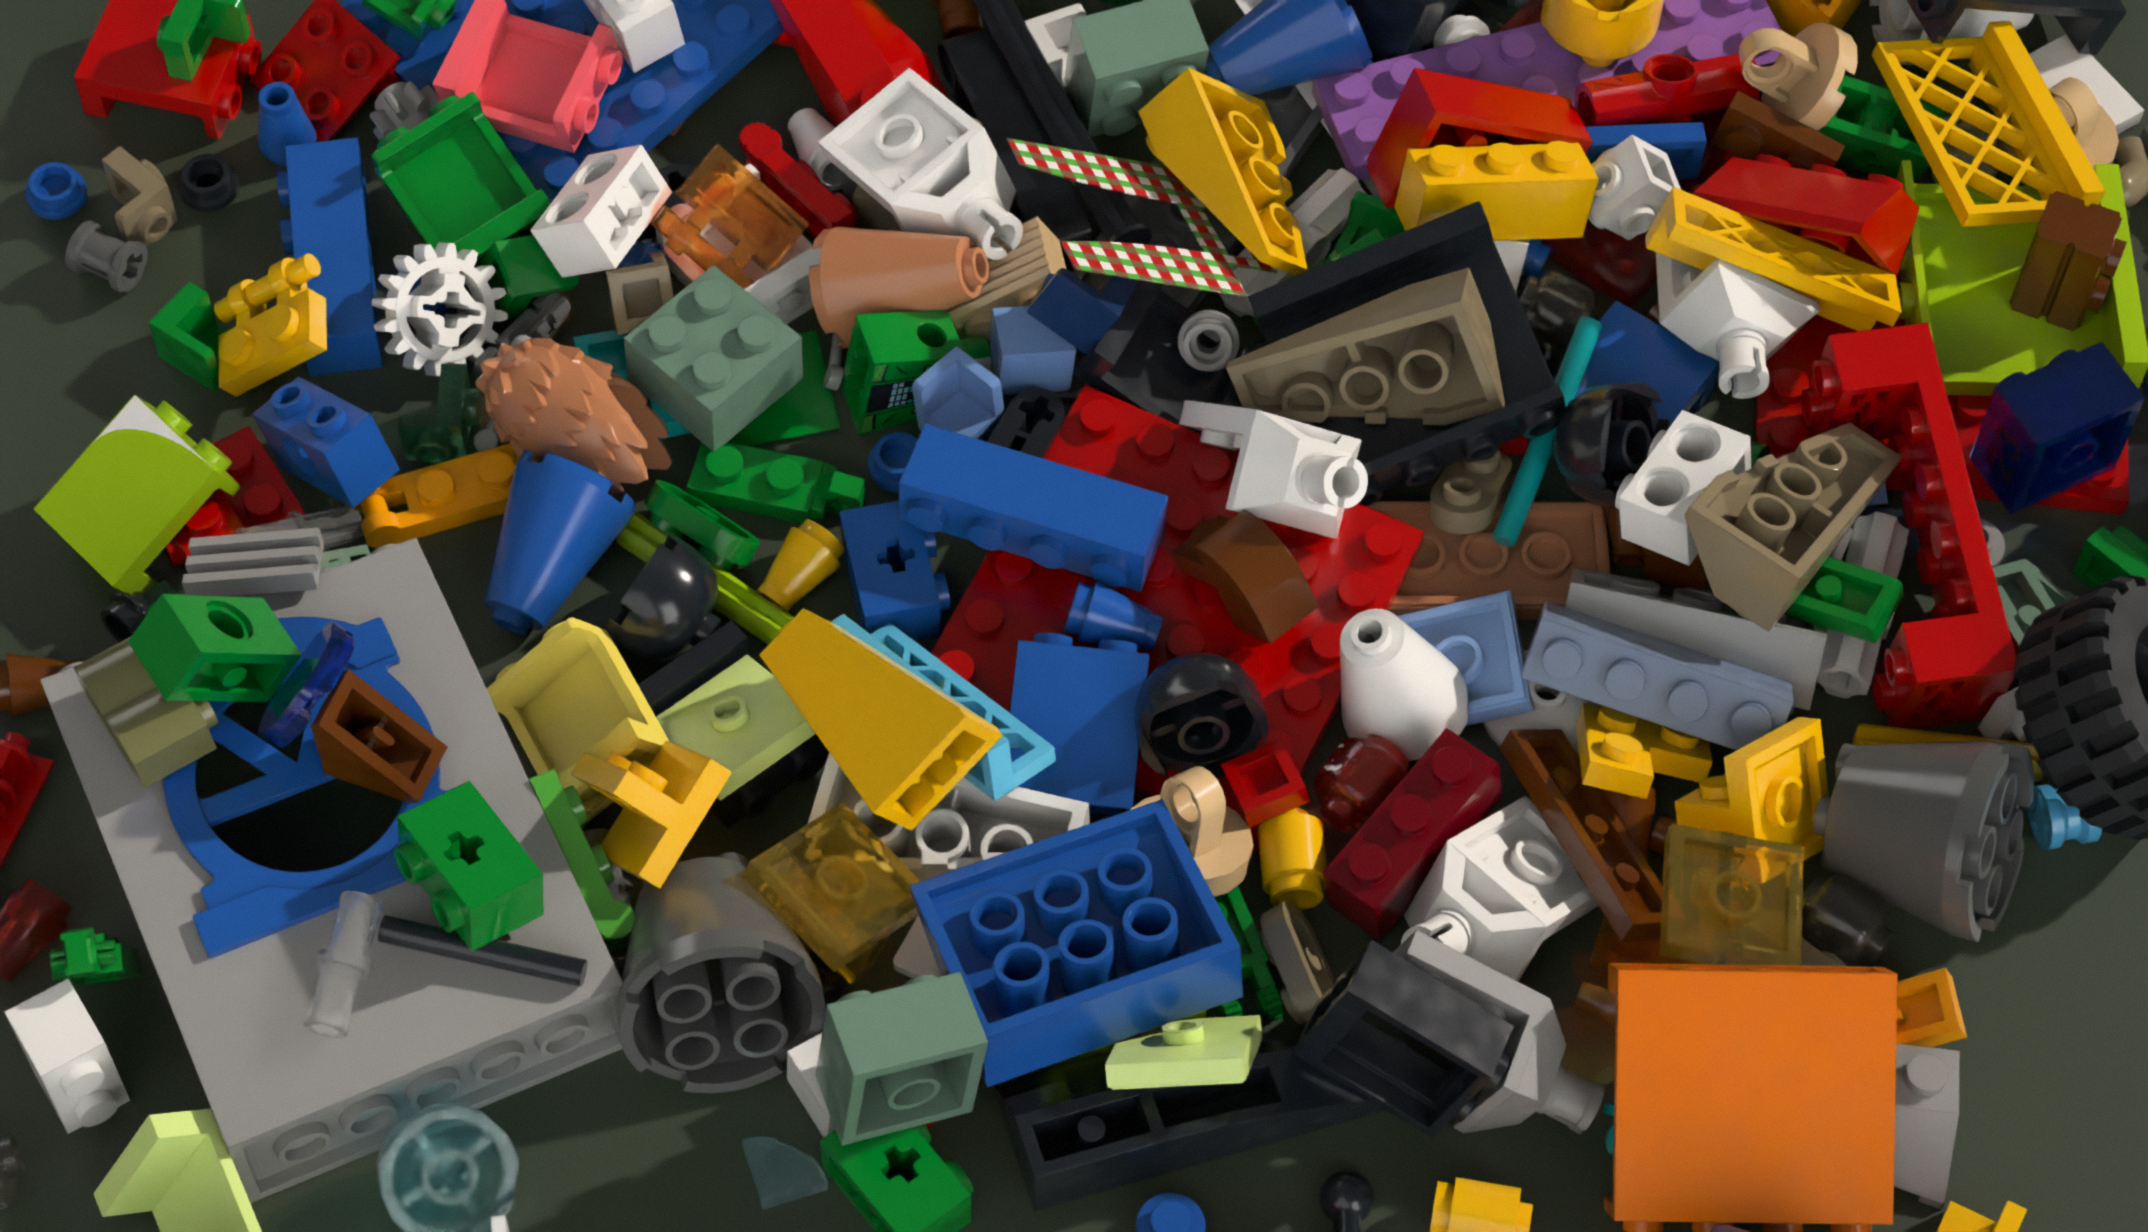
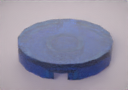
M332 621L321 629L280 684L260 721L258 734L280 748L282 746L286 747L295 740L311 721L310 716L312 712L310 710L315 706L320 697L324 698L326 693L330 694L347 666L355 647L353 645V634Z

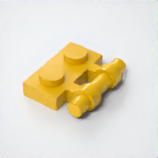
M308 253L297 259L284 258L271 265L268 269V274L256 281L245 279L231 286L227 296L214 304L215 314L220 321L230 323L236 320L234 328L218 335L219 388L237 397L327 351L326 298L309 288L307 289V281L319 276L321 273L320 263L314 255ZM277 298V305L267 310V303Z

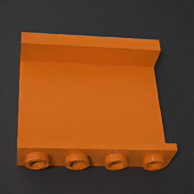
M1608 963V991L1616 996L1613 1196H1604V1210L1614 1221H1623V1230L1628 1232H1664L1665 1222H1692V1231L1710 1232L1717 1225L1734 1227V1223H1761V1232H1803V1224H1830V1232H1872V1225H1893L1898 974L1884 967Z

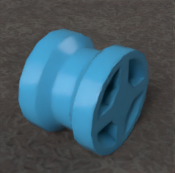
M2048 784L2034 786L2033 803L2028 808V817L2033 836L2040 848L2044 851L2060 848L2065 840L2075 839L2081 844L2099 841L2102 828L2091 826L2080 818V810L2075 806H2067L2056 793L2058 789H2054Z

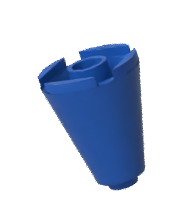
M1263 0L1208 45L1210 59L1207 60L1205 74L1253 96L1363 69L1364 66L1372 63V53L1352 6H1347L1345 0Z
M524 451L515 464L484 601L485 605L493 611L491 621L511 633L522 636L526 635L528 629L542 630L629 523L636 509L633 499L625 493L620 503L608 494L613 482L579 463L550 453L545 454L541 463L532 462V451Z

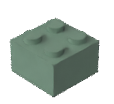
M1144 0L1072 20L1064 80L1077 114L1090 137L1101 134L1118 136L1130 131L1136 125L1143 124L1138 111L1187 68H1191L1202 74L1205 73L1209 48L1190 0Z
M712 265L624 337L628 380L713 451L726 444L803 379L802 337L715 265Z
M961 972L940 977L932 974L920 975L910 979L903 986L875 993L855 991L841 997L835 1003L827 1004L815 1076L841 1146L973 1111L988 1040Z

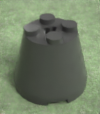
M1996 740L1859 746L1844 743L1836 760L1835 778L1837 781L1832 797L1823 795L1820 798L1813 820L1814 833L1825 836L1821 860L1823 870L1830 871L1836 876L1952 936L1979 942L1982 929L1994 932L2011 899L2025 852L2018 850L2023 830V812L2019 809V806L2029 808L2033 803V764L2028 749L2024 746Z
M730 852L717 857L693 858L676 863L660 889L643 881V889L635 905V922L629 936L621 977L623 983L618 994L616 1006L620 1042L628 1060L640 1073L649 1069L664 1077L681 1081L682 1091L693 1093L736 1091L758 1085L783 1073L782 1062L787 1059V1051L820 1034L824 1024L826 1007L818 970L762 878L750 868L746 857Z

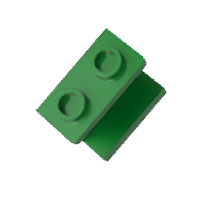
M470 92L462 98H459L458 95H452L443 99L429 111V118L410 130L407 127L397 128L378 142V150L371 155L375 173L423 243L430 244L434 251L438 242L455 243L457 253L462 249H473L478 252L474 267H477L495 241L533 235L530 230L551 204L542 188L536 190L484 115L481 101L474 92Z

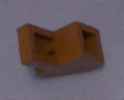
M1243 510L1232 519L1219 515L1215 519L1201 523L1191 532L1190 538L1172 551L1182 572L1216 587L1236 628L1269 644L1319 607L1302 570L1287 547L1265 523L1246 510Z

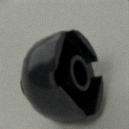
M1605 383L1590 387L1568 403L1558 421L1556 432L1553 436L1552 448L1559 472L1570 490L1593 505L1616 508L1615 499L1622 481L1628 474L1632 473L1635 475L1647 459L1649 447L1656 434L1660 430L1667 431L1670 427L1669 419H1658L1656 408L1652 402H1662L1655 390L1645 383Z
M670 533L665 544H660L622 598L620 603H622L621 607L623 609L615 621L610 618L604 629L608 631L620 652L638 661L662 663L674 660L689 645L693 647L711 635L719 625L721 619L711 613L719 595L717 576L706 558L691 545Z
M1194 652L1174 657L1158 666L1142 685L1134 709V724L1142 758L1156 773L1168 777L1167 769L1175 772H1184L1198 766L1209 770L1216 779L1222 778L1224 775L1220 764L1256 750L1255 745L1262 738V734L1266 739L1269 732L1261 693L1254 679L1236 662L1216 653Z

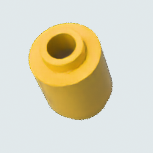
M1294 808L1262 822L1257 829L1262 887L1270 895L1271 904L1275 907L1288 900L1294 903L1300 910H1306L1321 903L1323 900V890L1325 889L1322 872L1327 868L1324 831L1321 820L1313 815H1309L1303 809Z
M1456 1177L1455 1184L1437 1181L1430 1232H1529L1533 1204L1520 1202L1521 1188L1460 1177Z

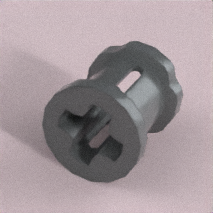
M91 220L85 221L77 227L70 238L65 253V264L69 270L78 274H83L87 271L108 280L110 287L119 292H130L137 285L148 260V250L145 244L130 240L124 242L105 234L103 227Z

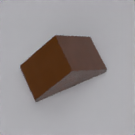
M349 669L342 670L339 673L311 725L324 774L410 804L420 801L448 746Z

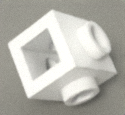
M1630 135L1614 148L1604 151L1591 164L1599 180L1588 219L1601 230L1606 228L1627 240L1647 232L1672 187L1681 190L1667 153L1634 135Z

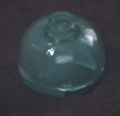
M455 1102L426 1104L404 1115L385 1135L376 1159L377 1192L389 1217L405 1232H491V1216L506 1215L510 1211L515 1198L512 1193L516 1185V1171L519 1173V1158L508 1134L483 1111Z

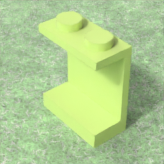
M211 1108L148 1115L93 1193L102 1217L152 1211L160 1232H262Z

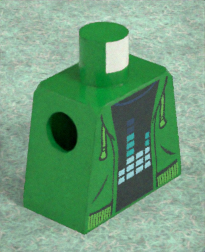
M943 310L856 315L840 388L858 435L917 420L912 389L914 381L956 346L990 371L991 351L986 338L979 336L960 340L950 314Z

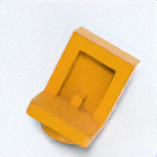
M1946 967L1897 981L1896 1044L1932 1048L1967 1038L1953 977Z

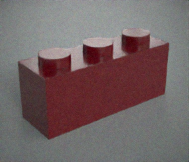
M1446 728L1322 872L1329 906L1381 942L1407 911L1447 840L1484 820L1501 800L1502 788L1499 763Z

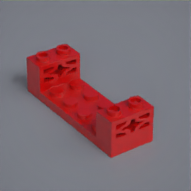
M1927 322L1829 335L1820 359L1815 360L1813 363V377L1808 389L1802 391L1801 405L1805 423L1807 426H1815L1816 434L1819 435L1850 422L1876 440L1889 439L1888 448L1902 456L1894 472L1902 473L1906 488L1902 501L1903 514L1907 526L1910 529L1916 528L1921 547L1917 553L1919 577L1923 585H1931L1935 601L1932 609V619L1902 623L1890 648H1886L1884 660L1878 672L1873 674L1872 695L1875 706L1879 712L1886 711L1888 723L1891 727L1922 729L1981 721L1996 699L2007 692L2014 680V664L2017 657L1929 324Z

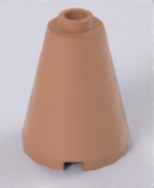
M842 226L824 229L815 238L812 249L822 247L820 264L809 266L812 303L819 324L825 334L837 333L842 341L835 345L840 349L849 348L856 315L928 310L946 311L978 297L982 290V285L987 282L989 277V265L986 254L982 248L976 247L969 237Z

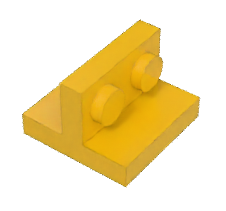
M1797 717L1725 756V774L1703 779L1699 783L1700 788L1674 801L1678 827L1732 833L1738 884L1763 886L1824 848L1825 836L1817 835L1813 831V820L1817 804L1823 795L1829 796L1821 720Z
M665 740L649 768L634 760L630 762L611 751L606 761L584 752L570 775L623 808L601 843L609 863L660 889L732 772L709 757Z

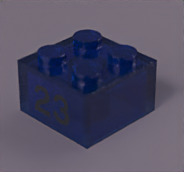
M2103 342L2079 352L2076 349L2064 351L2051 360L2047 366L2026 375L2023 372L2011 374L1994 388L1992 392L1993 397L1984 421L1979 427V434L1971 452L1970 460L2009 513L2013 514L2114 469L2145 397Z

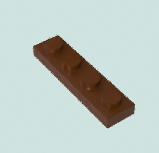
M1561 729L1510 730L1499 749L1620 941L1673 939L1685 923L1684 918L1600 788L1582 784L1579 756Z

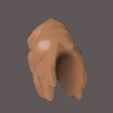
M551 338L527 339L515 347L502 343L496 357L481 362L480 367L483 374L475 381L476 387L484 393L486 411L488 416L494 420L498 437L502 443L508 441L511 443L518 459L524 451H532V462L541 463L546 453L574 461L613 482L608 492L609 495L624 492L620 483L639 484L648 480L647 469L668 470L672 459L660 439H666L669 434L665 422L655 410L647 405V398L639 388L612 372L613 367L611 364L584 355L580 348L558 344Z

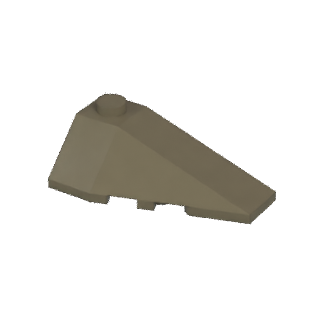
M1470 268L1405 286L1229 361L1226 366L1243 408L1261 410L1298 422L1322 423L1327 417L1365 418V424H1386L1387 418L1423 419V425L1445 426L1485 415L1505 406L1491 322Z
M1849 422L1800 442L1796 451L1776 459L1772 454L1759 458L1752 469L1736 475L1730 470L1717 475L1688 507L1684 515L1714 597L1733 608L1741 617L1754 622L1769 632L1794 603L1901 461L1902 456Z

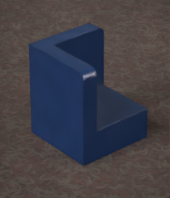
M1061 268L1055 275L1049 274L1045 278L1026 312L1081 352L1088 355L1120 317L1136 283L1129 278L1110 276L1099 291H1096L1067 269Z

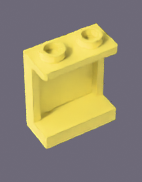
M573 617L547 630L539 644L518 662L503 668L498 673L496 681L486 688L497 712L502 713L508 719L537 775L555 769L563 789L572 785L575 787L583 803L588 820L587 823L580 825L581 829L613 803L607 797L570 775L583 753H589L606 761L611 751L630 762L634 760L649 768L665 740L669 741L608 631Z

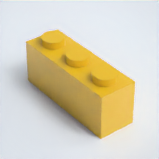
M1552 141L1548 144L1512 145L1508 143H1495L1489 146L1455 147L1451 145H1437L1428 148H1408L1394 208L1405 231L1480 201L1490 225L1493 241L1583 238L1599 178L1579 143Z

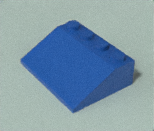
M1163 799L910 885V893L940 975L944 976L961 972L987 1037L988 1046L981 1072L986 1087L1243 997L1241 947Z

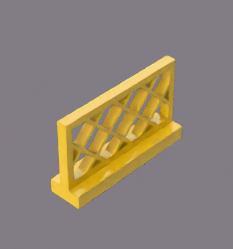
M2011 21L1989 22L1982 37L1945 39L1942 44L1932 43L1930 39L1877 42L1872 52V57L1962 227L2040 222L2050 194L2056 191L2084 200L2085 206H2090L2092 203L2099 204L2105 189ZM1970 59L1968 65L1973 74L1947 60ZM1899 62H1910L1929 73L1923 79L1902 68ZM1936 76L1966 91L1967 93L1963 99L1932 84ZM1975 96L1989 103L1996 116L1974 106L1970 101ZM1923 99L1952 114L1948 122L1925 111L1920 100ZM1961 119L1990 134L1985 142L1956 127L1955 124ZM1998 138L2013 146L2019 159L1994 147L1993 144ZM1944 141L1975 157L1972 164L1969 165L1948 154L1943 146ZM1982 161L2013 177L2010 185L1979 170L1978 167ZM2020 182L2029 185L2038 191L2042 200L2038 201L2016 189ZM1969 185L1999 202L1975 205L1966 186Z

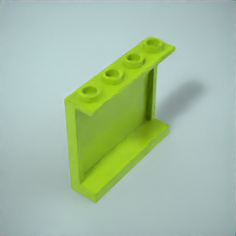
M1902 160L1896 180L1904 185L1903 189L1919 207V212L1899 270L1901 282L1897 284L1902 313L1898 319H1905L1906 325L1928 322L1947 395L2136 397L2148 369V346L2119 164H2095L2093 169L2105 189V193L2098 205L2120 212L2122 221L2115 238L2127 243L2114 277L2101 273L2102 276L2111 278V283L2099 314L2086 310L2080 328L2071 331L2048 323L2046 316L2042 315L2037 319L2011 310V304H2009L2039 222L1962 227L1940 184H1914L1911 160ZM1969 185L1966 186L1975 205L1999 202ZM2017 186L2016 189L2038 201L2042 200L2036 189L2030 186Z

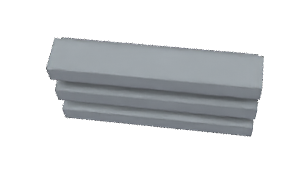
M319 527L190 538L188 547L191 556L186 557L185 563L188 574H183L182 579L185 595L243 596L318 589L324 541Z

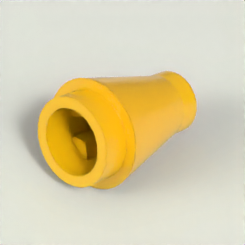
M806 519L799 528H790L767 576L756 591L788 612L794 604L840 568L838 559L845 552V548L826 528L812 520Z

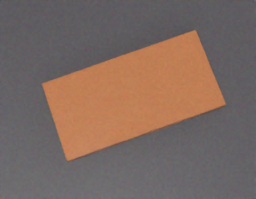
M1377 501L1367 507L1425 532L1423 545L1388 611L1399 616L1510 590L1515 600L1518 620H1538L1545 601L1565 607L1573 568L1610 574L1605 508L1593 505L1590 502H1533L1515 547H1506L1492 539L1505 502L1501 504L1491 524L1484 530L1472 534H1454L1437 528L1429 518L1430 501Z

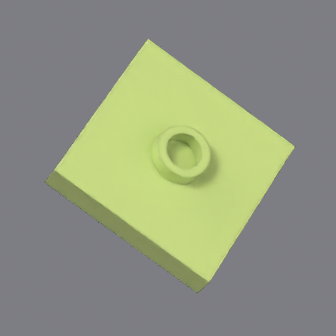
M745 655L656 717L671 743L709 757L732 772L717 796L720 801L816 734L775 676L749 655Z
M1260 1015L1179 1019L1117 1041L1105 1063L1107 1088L1118 1090L1243 1083L1247 1079L1263 1038Z

